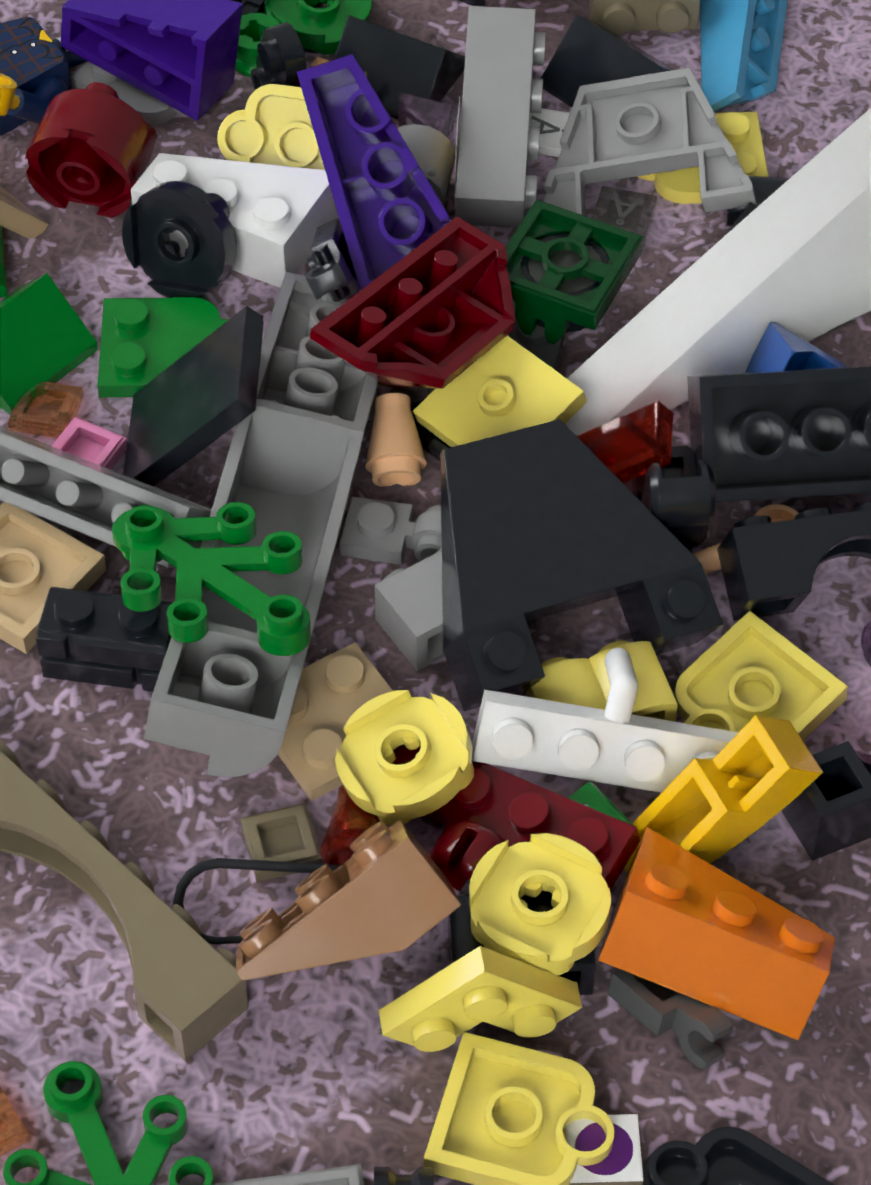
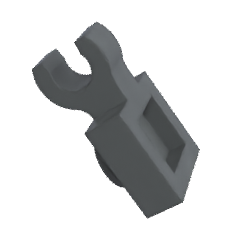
M621 969L613 973L607 994L656 1036L672 1028L678 1036L683 1053L691 1063L701 1069H706L724 1058L725 1052L714 1043V1041L732 1031L733 1024L724 1013L708 1006L706 1003Z

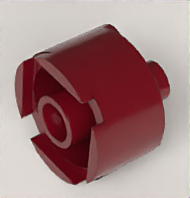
M93 82L86 89L64 91L55 96L49 103L27 149L25 159H28L29 164L26 171L28 181L33 189L54 207L66 209L69 201L99 207L96 215L113 218L123 213L129 207L132 201L131 188L145 172L153 153L157 133L153 126L147 123L134 108L120 100L117 92L109 85Z

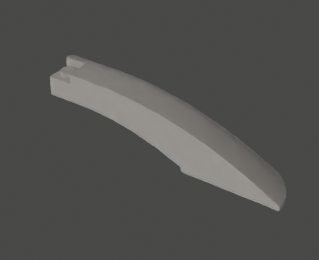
M286 271L262 341L256 410L235 427L210 513V517H216L217 511L225 504L232 502L246 503L255 511L256 535L251 541L241 545L227 544L222 540L202 541L200 548L262 546L263 540L269 534L278 531H288L298 535L302 541L303 563L297 571L284 575L275 574L270 571H241L233 573L270 597L285 594L298 598L310 613L312 637L379 380L359 370L310 339L311 328L349 299L345 298L339 302H333L330 294L327 293L322 298L316 300L304 276ZM203 586V603L207 607L208 633L201 640L192 643L178 642L171 637L151 697L144 739L210 755L206 775L218 777L243 776L257 772L267 766L278 755L285 737L309 645L303 651L290 656H276L264 651L258 643L256 620Z

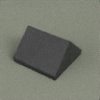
M350 15L348 16L334 57L335 60L353 54L362 70L367 72L369 82L390 117L407 123L408 116L417 125L425 123L465 68V56Z
M576 15L540 79H543V90L572 107L580 86L674 69L607 28L580 15Z

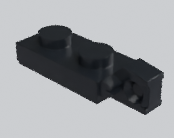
M334 219L317 227L312 247L310 248L311 252L309 254L311 257L307 258L310 271L305 273L304 276L316 300L329 293L333 302H339L358 293L360 286L339 219Z

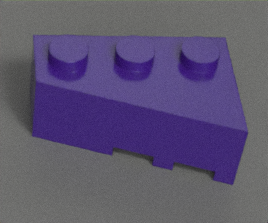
M68 0L62 6L60 46L198 121L234 84L243 3L231 0Z

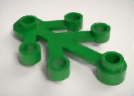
M232 502L223 505L217 511L216 517L174 518L166 510L142 505L122 513L113 523L112 535L114 544L121 551L122 555L130 561V570L121 578L122 600L128 609L144 612L156 608L162 601L161 578L156 572V563L165 560L176 568L175 602L167 609L168 632L174 640L182 643H192L201 640L208 633L207 607L203 603L204 586L256 620L258 643L264 651L276 656H290L303 651L311 641L310 613L298 598L285 594L270 597L233 573L241 571H270L275 574L284 575L297 571L303 563L302 541L298 535L288 531L274 532L263 540L262 546L194 548L187 543L222 540L227 544L241 545L251 541L256 535L255 511L250 505L242 502Z
M69 1061L55 1067L44 1081L43 1094L47 1109L57 1120L70 1123L94 1185H154L172 1145L181 1141L187 1133L188 1119L183 1102L172 1095L154 1097L144 1107L142 1117L145 1132L123 1175L97 1111L103 1100V1090L98 1073L88 1064ZM76 1079L84 1083L83 1088L73 1094H66L59 1090L62 1084L69 1080ZM170 1113L178 1117L177 1122L168 1128H160L153 1124L154 1119L160 1114ZM22 1149L14 1152L7 1158L3 1166V1176L6 1185H91L48 1169L44 1156L33 1149ZM188 1156L181 1158L173 1164L169 1171V1185H178L182 1178L191 1174L201 1176L205 1180L202 1185H214L212 1168L208 1162L200 1157ZM32 1167L40 1171L38 1176L31 1182L20 1183L14 1180L16 1173L23 1168Z

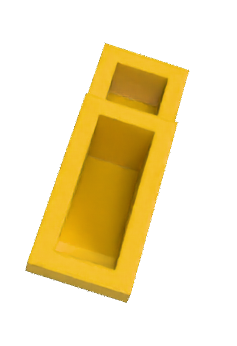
M755 715L713 760L694 758L632 824L637 827L640 840L646 827L710 864L760 829L797 798L823 771L789 720ZM638 846L624 867L626 872L629 870Z

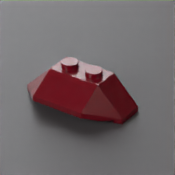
M455 217L311 328L310 339L387 385L443 389L514 329L516 320L511 284L506 268V247L461 218Z

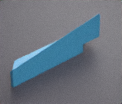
M700 0L702 91L714 112L729 105L759 100L776 91L788 0Z

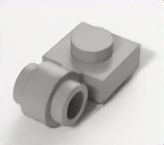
M352 496L339 543L340 555L402 565L405 549L409 548L414 550L415 557L420 562L434 555L442 547L441 505L427 508L424 513L418 516L416 522H412L413 504Z

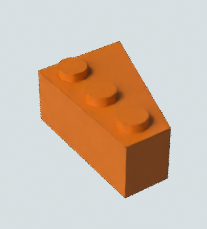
M646 827L617 897L598 960L799 1040L830 973L835 937L820 929L811 921L798 916Z

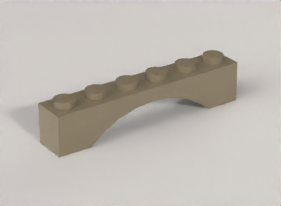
M0 740V851L28 858L63 875L92 898L111 920L128 952L133 972V988L138 1017L186 1062L248 1009L247 980L242 981L236 974L237 957L224 947H220L216 951L201 937L198 925L183 907L178 904H173L169 907L154 893V887L147 875L135 863L129 861L123 865L109 852V846L100 831L89 821L83 820L78 823L65 811V806L53 787L42 779L35 783L22 771L20 762L13 751Z

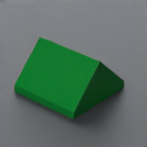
M48 273L15 289L0 301V408L12 417L98 350L97 341Z

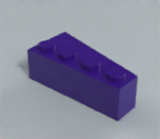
M351 54L298 71L297 75L361 291L448 224L451 218L354 55Z

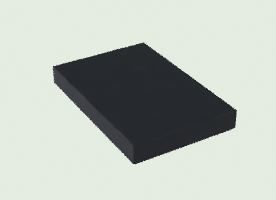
M246 306L133 395L123 475L154 487L256 410L264 316Z

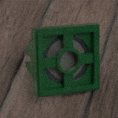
M536 199L506 245V268L510 279L512 298L515 302V318L522 332L531 336L538 325L545 328L544 333L547 342L555 344L565 332L580 331L585 328L595 330L642 254L644 236Z

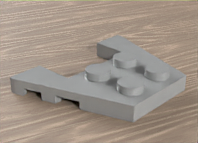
M690 67L580 86L560 139L562 150L556 167L549 169L544 183L546 194L543 202L586 216L585 186L587 184L616 181L624 178L671 172L699 166L701 200L705 213L744 207L749 202L756 205L752 182L740 166L736 152L730 141L726 140L718 125L716 115Z

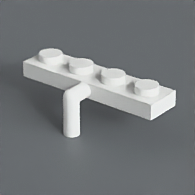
M614 648L605 656V666L611 686L605 710L484 689L472 741V761L662 793L694 758L713 760L739 732L633 715L632 711L638 691V682L630 654L625 649Z

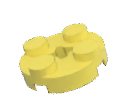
M409 690L387 692L369 700L350 716L343 728L346 737L341 744L340 753L336 748L335 756L338 775L353 802L365 812L377 815L379 820L383 821L386 825L392 826L400 819L406 824L411 819L422 817L438 810L453 799L460 790L465 789L474 777V767L472 764L473 745L465 722L455 706L441 696L430 693L432 699L426 697H412ZM404 744L410 751L421 747L412 761L402 765L392 764L396 760L393 750L398 746Z
M531 834L530 842H519L508 847L509 840L494 846L478 862L470 880L469 907L471 933L487 949L555 975L568 972L573 967L575 961L586 957L594 950L607 930L611 909L610 887L608 888L606 881L601 875L602 866L596 857L584 846L555 834ZM542 890L552 894L551 905L554 908L546 912H535L528 909V904L521 899L524 895L536 898Z

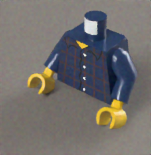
M23 17L0 23V136L27 121L40 124L51 100L58 94L71 90L69 69L87 62L82 57L61 47V37L52 40L35 18Z

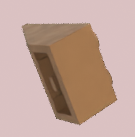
M398 820L389 828L383 821H380L362 833L350 845L354 854L339 868L332 871L327 864L318 868L295 888L294 891L297 893L298 898L293 904L279 915L272 907L265 910L240 931L239 935L243 940L237 947L236 974L242 981L402 951L460 907L461 903L450 881L402 820Z

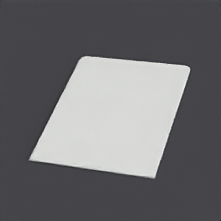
M460 97L456 135L455 195L459 152Z

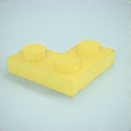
M479 946L378 1011L383 1036L412 1045L420 1051L434 1052L450 1047L455 1043L458 1036L481 1022L514 1032L516 1035L524 1038L543 1036L554 1030L558 1022L583 1007L577 982Z

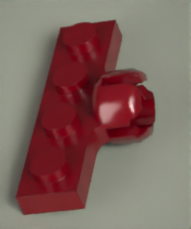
M404 744L398 746L393 750L396 760L392 764L402 765L412 761L421 747L410 751ZM472 761L474 777L471 783L465 789L460 790L447 804L425 815L445 825L443 833L430 851V857L450 881L453 888L458 891L463 888L468 879L471 880L478 862L494 846L509 840L508 847L519 842H530L531 834L541 833L566 837L588 849L602 866L601 875L611 891L641 841L637 827L494 766Z

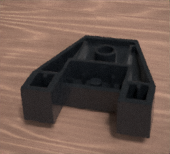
M560 419L447 448L440 453L443 652L464 712L481 706L484 689L522 695L545 677L527 625L528 621L618 596L633 641L651 642L656 655L698 643L723 625L699 560Z

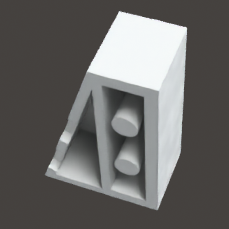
M159 153L131 188L132 205L138 201L141 195L155 186L168 181L186 182L201 188L206 193H215L221 196L229 206V221L232 224L236 240V256L232 270L279 288L282 285L286 271L298 274L307 262V258L310 257V248L312 247L317 227L339 218L326 171L320 169ZM178 230L169 233L170 240L178 242L180 251L185 252V249L189 247L185 236Z

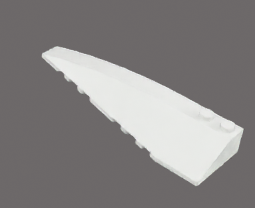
M871 108L754 209L567 378L584 391L587 403L565 425L590 450L689 401L687 376L745 373L752 355L770 322H776L807 342H810L850 320L871 312Z

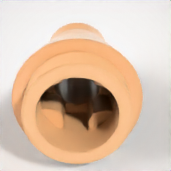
M402 393L382 394L374 399L375 413L365 468L372 473V482L379 487L392 486L394 484L402 486L415 485L421 481V470L426 467L427 463L411 411V398Z

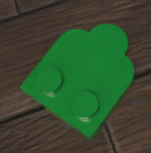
M196 297L104 298L97 383L99 398L133 397L136 392L229 319H220L218 309L211 302Z

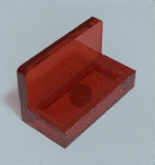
M656 401L577 437L622 483L646 474L653 463H659L660 467L671 463L674 413L660 401Z

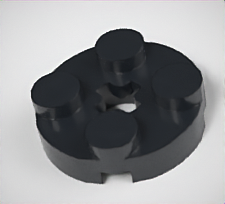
M168 181L155 186L141 195L138 201L129 208L124 217L122 239L128 260L134 269L141 266L145 274L152 279L147 284L156 292L166 297L197 298L227 279L232 272L236 256V240L232 224L229 221V206L218 194L206 193L201 188L186 182ZM178 230L185 236L189 246L185 249V253L180 252L178 242L170 240L169 233Z

